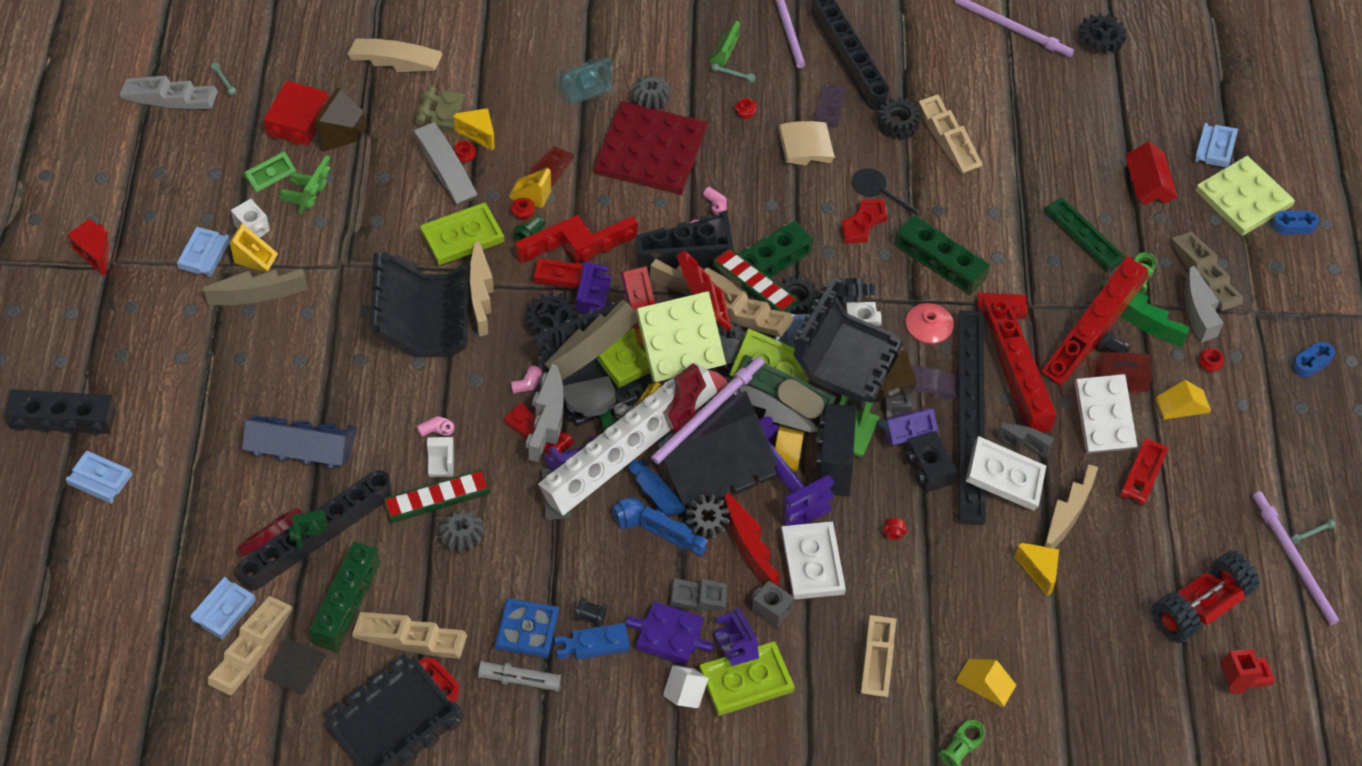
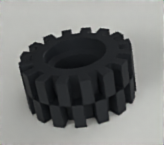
M898 97L897 101L894 98H890V103L886 100L879 110L878 128H880L881 133L885 132L886 137L892 135L894 140H896V137L904 140V136L908 139L911 137V134L914 135L918 129L920 119L919 108L915 107V103L909 104V99L901 101L902 97ZM900 116L905 118L906 120L896 121L891 117Z
M793 275L790 276L789 281L787 278H784L782 283H778L791 294L800 295L805 298V301L799 302L798 306L788 312L791 315H812L810 313L811 308L819 296L815 283L812 282L810 284V279L808 278L803 281V276L798 275V279H795Z

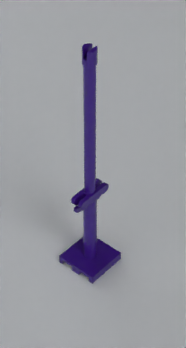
M769 416L760 419L759 422L778 463V466L774 467L775 472L791 493L785 497L783 526L807 524L832 511V507L828 503L833 500V492L830 490V487L835 482L830 475L805 487L769 441L778 432V426L776 424L773 425V419Z

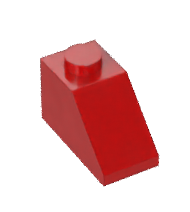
M88 219L67 234L72 250L103 276L107 273L110 250L107 236L109 234L102 224L97 225L92 219Z

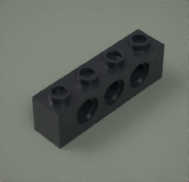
M11 389L4 416L9 428L19 431L29 429L42 432L64 431L70 434L81 432L100 435L111 434L116 406L112 395Z

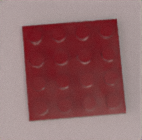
M621 101L595 163L594 174L683 195L707 131L708 122L652 108L646 109L644 106Z

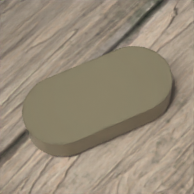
M786 379L778 385L777 396L780 401L807 418H816L822 413L824 409L822 398L793 379Z

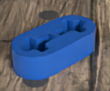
M1279 211L1274 217L1272 227L1280 234H1311L1315 231L1319 218L1311 211Z
M1326 342L1314 344L1296 357L1293 363V371L1303 378L1314 375L1331 363L1335 355L1334 348Z

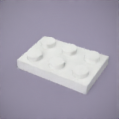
M1125 374L1076 379L1074 383L1086 454L1137 448Z
M978 436L973 444L966 482L1034 511L1039 506L1046 465Z
M833 522L782 526L781 534L794 600L845 595L846 588Z

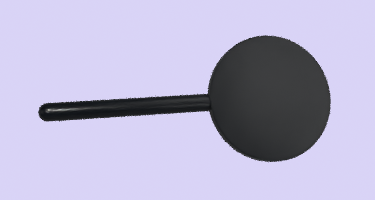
M866 168L857 171L853 175L852 186L860 195L874 197L883 193L911 212L919 213L917 209L885 189L886 178L881 172Z

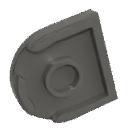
M609 376L563 386V399L567 409L572 413L576 411L583 413L586 417L597 416L607 412L608 407L616 402L615 389Z

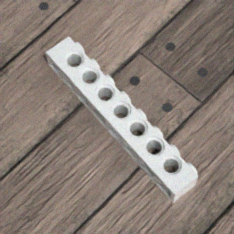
M692 362L698 366L706 383V388L697 398L696 410L718 392L709 371ZM672 378L665 382L662 387L646 397L634 409L627 412L615 424L608 427L606 431L589 442L582 450L538 483L548 504L561 515H565L671 430L663 411L668 408L675 394L674 379Z

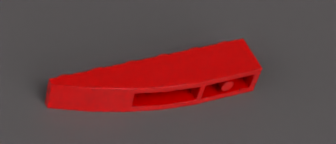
M1127 256L1041 373L1062 386L1098 345L1149 278L1148 268Z
M1004 298L985 302L984 306L998 357L1024 426L1042 433L1052 431L1057 413L1009 299Z

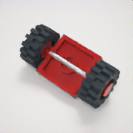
M1229 550L1211 564L1210 567L1212 569L1210 572L1214 576L1205 572L1180 591L1175 593L1172 591L1152 605L1151 608L1153 610L1151 613L1155 616L1153 618L1155 623L1159 624V630L1163 629V634L1166 637L1170 636V640L1173 642H1185L1200 631L1201 623L1205 625L1210 624L1259 588V574L1254 573L1256 568L1250 566L1251 561L1249 559H1244L1245 555L1242 553L1239 555L1238 551Z

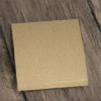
M799 121L779 125V134L787 163L807 166L810 160L831 163L835 158L826 123Z

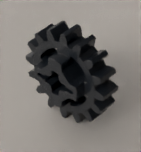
M1098 13V17L1090 14L1089 19L1084 18L1083 23H1080L1078 38L1082 39L1081 45H1088L1087 50L1093 48L1095 49V54L1102 51L1106 55L1107 51L1115 53L1116 49L1121 50L1122 45L1125 44L1127 29L1123 28V22L1117 23V17L1111 19L1110 14H1107L1106 17L1102 16L1101 13Z
M838 278L843 280L838 293L840 303L864 302V296L877 295V284H864V278Z
M553 292L549 293V297H545L543 293L540 294V300L533 298L532 305L527 304V312H525L527 329H532V335H536L542 330H549L559 326L565 321L578 318L576 304H571V298L563 300V294L560 293L557 297H554Z

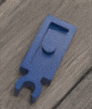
M634 459L629 464V470L638 476L636 480L642 486V491L654 500L659 511L665 515H681L686 507L656 472L650 471L648 464L644 460H640L638 463Z
M646 507L641 517V527L684 550L689 548L698 556L704 554L707 549L705 545L708 540L701 536L693 535L692 530L686 524L668 518L659 510Z
M625 623L572 631L571 639L565 636L554 638L555 646L563 645L566 647L563 650L557 651V659H565L570 654L575 653L576 659L579 660L629 652L630 648Z

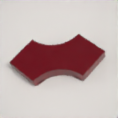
M693 363L673 378L675 394L668 408L663 411L671 431L677 433L696 415L695 405L697 398L706 388V383L698 366Z
M294 508L278 516L261 530L248 536L238 548L242 557L263 547L272 538L288 529L289 526L294 525L292 515L302 514L301 510Z

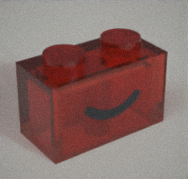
M1100 353L1096 365L1097 377L1125 374L1128 391L1134 393L1148 392L1153 379L1150 354Z

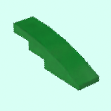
M1102 280L1098 294L1107 284L1106 281ZM1137 293L1120 317L1148 334L1182 348L1190 327L1168 320L1169 311L1146 304L1149 296Z

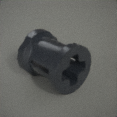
M1109 331L1098 345L1099 350H1105L1114 356L1117 362H1120L1125 357L1131 347L1129 343H1124L1116 338L1112 331Z
M581 597L576 609L575 620L580 621L582 619L596 623L597 627H602L607 613V605L602 604L600 606L586 601V598Z

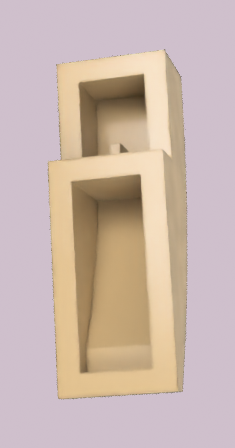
M869 616L861 694L888 698L896 618Z

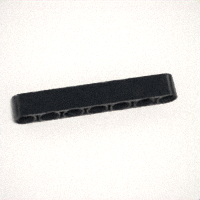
M812 0L811 14L867 106L874 111H879L881 105H884V102L888 100L889 86L836 0Z
M375 470L315 510L325 511L328 532L321 533L318 536H302L303 549L298 550L297 545L291 546L296 541L291 542L289 529H287L263 547L244 558L238 565V573L243 587L250 591L260 589L384 504L383 498L392 496L389 474L383 470ZM271 558H277L274 561H270ZM255 572L254 575L247 576L249 573Z

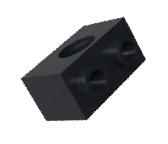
M937 431L908 439L907 448L904 451L905 458L908 464H912L915 470L916 481L919 485L922 484L925 492L953 485L957 470Z

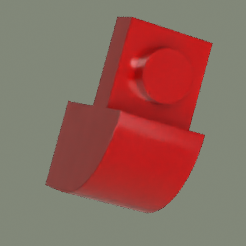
M1253 649L1230 651L1220 662L1221 671L1232 693L1241 694L1248 688L1271 686L1275 682L1266 658H1257Z

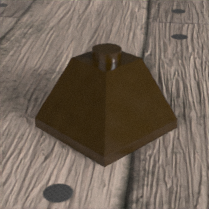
M340 88L335 89L315 119L321 151H328L355 143L359 136L365 133L367 128L364 111Z

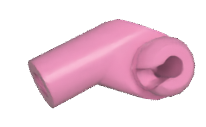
M707 187L703 197L712 202L711 209L713 213L719 215V212L727 210L726 197L711 187Z
M530 366L523 380L511 382L512 393L516 394L535 390L542 379V370L538 366Z
M437 416L417 425L416 429L420 437H424L432 432L447 436L453 433L454 424L448 419Z

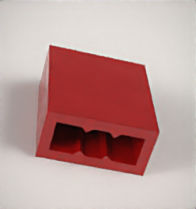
M286 80L263 119L266 135L309 147L317 133L315 119L329 100V92Z

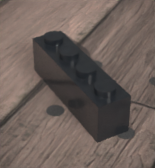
M727 210L719 212V215L709 218L708 215L700 217L699 221L689 224L686 221L678 223L676 227L671 229L664 227L635 235L637 268L646 266L647 271H650L651 264L655 259L677 269L680 265L677 254L683 251L692 256L697 261L699 267L713 266V260L729 248L733 250Z

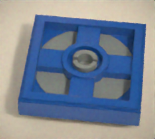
M507 598L496 640V649L549 658L559 615V607Z

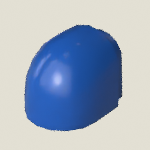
M628 497L618 500L617 504L613 505L612 514L620 529L625 527L629 529L641 524L642 513L646 508L641 500L635 497Z

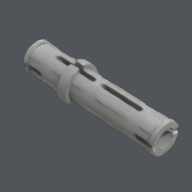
M481 661L478 678L502 681L504 685L514 683L554 690L555 692L559 691L561 682L560 674L556 675L511 667L509 663L500 665Z

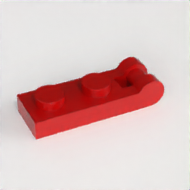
M520 403L504 418V424L527 440L529 434H534L536 413ZM560 432L557 444L547 442L543 452L546 455H552L549 452V448L555 447L559 453H562V450L568 449L574 441L569 434Z
M1145 438L1122 490L1121 497L1125 499L1130 497L1137 500L1138 504L1145 505L1169 447ZM1133 485L1142 487V492L1132 488Z

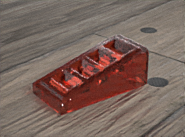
M554 146L531 168L530 174L548 168L551 171L552 188L574 158V154Z

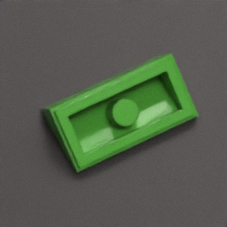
M735 21L722 33L709 59V63H717L721 67L725 66L739 38V21Z
M284 151L245 171L242 176L257 193L296 172V169Z

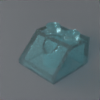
M610 57L589 60L560 71V87L570 104L612 91V59Z

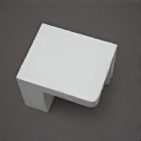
M453 437L427 438L428 476L454 477Z
M672 665L663 695L678 706L699 708L708 677L694 668Z

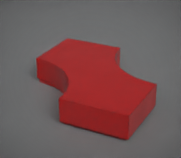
M884 199L861 200L859 211L854 216L841 220L844 244L868 242L869 231L875 225L887 222Z

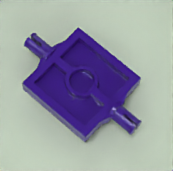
M657 602L653 603L649 614L644 620L629 615L626 621V626L640 630V636L636 644L637 650L686 666L691 654L697 648L712 653L715 642L700 638L704 617Z

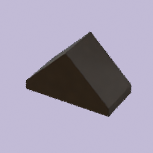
M901 350L880 388L876 397L877 400L909 394L917 385L906 351Z

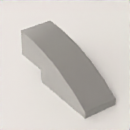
M1195 266L1190 267L1184 287L1185 306L1191 325L1202 343L1218 337L1223 321L1216 313L1219 303L1218 299Z

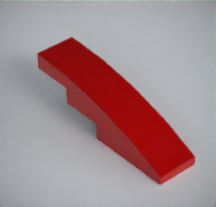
M686 251L677 254L683 276L691 292L695 295L709 291L715 320L727 331L732 329L723 290L710 279V276L698 266L697 261Z
M728 492L724 496L723 508L729 509L726 518L730 520L728 525L741 554L764 586L768 581L778 586L780 574L769 564L771 550L760 540L762 527Z

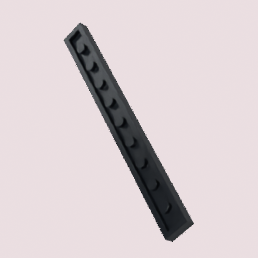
M959 310V523L985 525L986 490L966 482L974 441L978 436L985 439L983 312Z

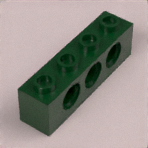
M913 215L897 231L894 246L969 296L987 279L990 268L989 263L916 215Z
M793 221L788 225L781 226L772 235L763 237L754 246L745 248L739 255L771 278L809 255L812 251L813 238L796 221Z
M353 541L309 629L313 645L338 653L380 567L378 549Z

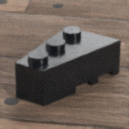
M826 403V414L820 413L819 428L824 429V433L819 432L818 447L823 448V452L817 451L816 467H821L820 479L830 475L835 482L830 487L833 495L850 496L857 406Z

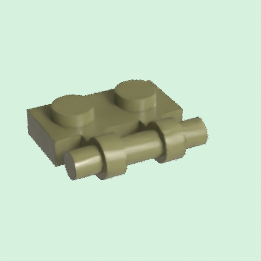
M429 86L422 95L421 106L417 108L415 123L422 126L425 121L435 122L440 131L453 133V116L456 113H461L465 102V94L443 90L441 96L435 95L436 88ZM430 106H435V111L429 110Z

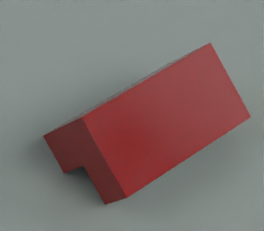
M1147 141L1125 155L1139 201L1147 205L1158 198L1166 204L1178 197L1165 154L1150 141Z

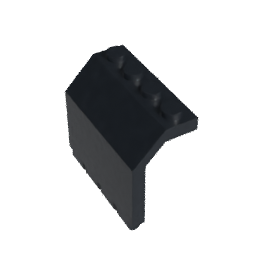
M387 252L383 254L374 253L371 280L372 291L370 295L371 311L369 312L368 328L374 331V336L414 357H451L467 347L470 268L462 264L448 274H424Z
M833 277L829 285L824 284L819 295L821 299L814 301L810 311L812 315H806L802 324L803 330L798 329L793 340V344H796L793 355L811 382L861 404L863 401L873 403L903 347V342L896 338V334L847 314L837 298L843 280Z
M619 302L608 304L602 309L588 312L582 317L565 321L559 326L549 330H542L538 334L533 335L534 351L542 373L549 372V369L544 364L578 329L584 332L600 314L606 317ZM595 358L578 371L563 379L562 384L564 386L609 375ZM651 373L618 388L609 376L615 389V404L622 403L626 406L636 403L638 401L636 395L641 397L647 386L654 383ZM563 399V414L568 423L574 422L576 427L593 421V416L586 417L580 412H570ZM613 404L608 407L610 413L614 412L615 406Z
M740 388L664 458L683 505L689 504L691 510H695L690 504L693 500L701 505L699 500L701 495H704L705 499L708 495H714L715 500L713 503L715 504L721 499L724 500V496L728 492L732 495L729 488L731 485H734L737 494L755 487L756 484L752 477L754 475L758 476L761 484L778 477L774 469L775 466H778V463L747 391L741 392ZM710 401L705 402L703 404V407L706 406ZM670 430L657 440L659 449L676 433Z
M405 653L401 654L389 663L390 668L394 672L389 674L383 668L367 680L371 687L369 691L361 685L344 698L349 704L348 707L345 708L339 701L324 713L329 720L325 723L327 728L357 766H408L415 761L420 751L424 748L430 749L440 740L439 737L447 730L451 732L461 725L462 719L465 717L462 709L456 701L452 703L415 656L409 659Z

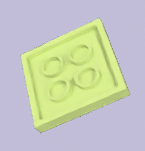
M1248 156L1201 182L1195 189L1241 236L1274 218L1279 211L1289 209L1295 202L1283 188Z
M709 291L635 309L653 382L673 378L692 362L705 369L726 365Z

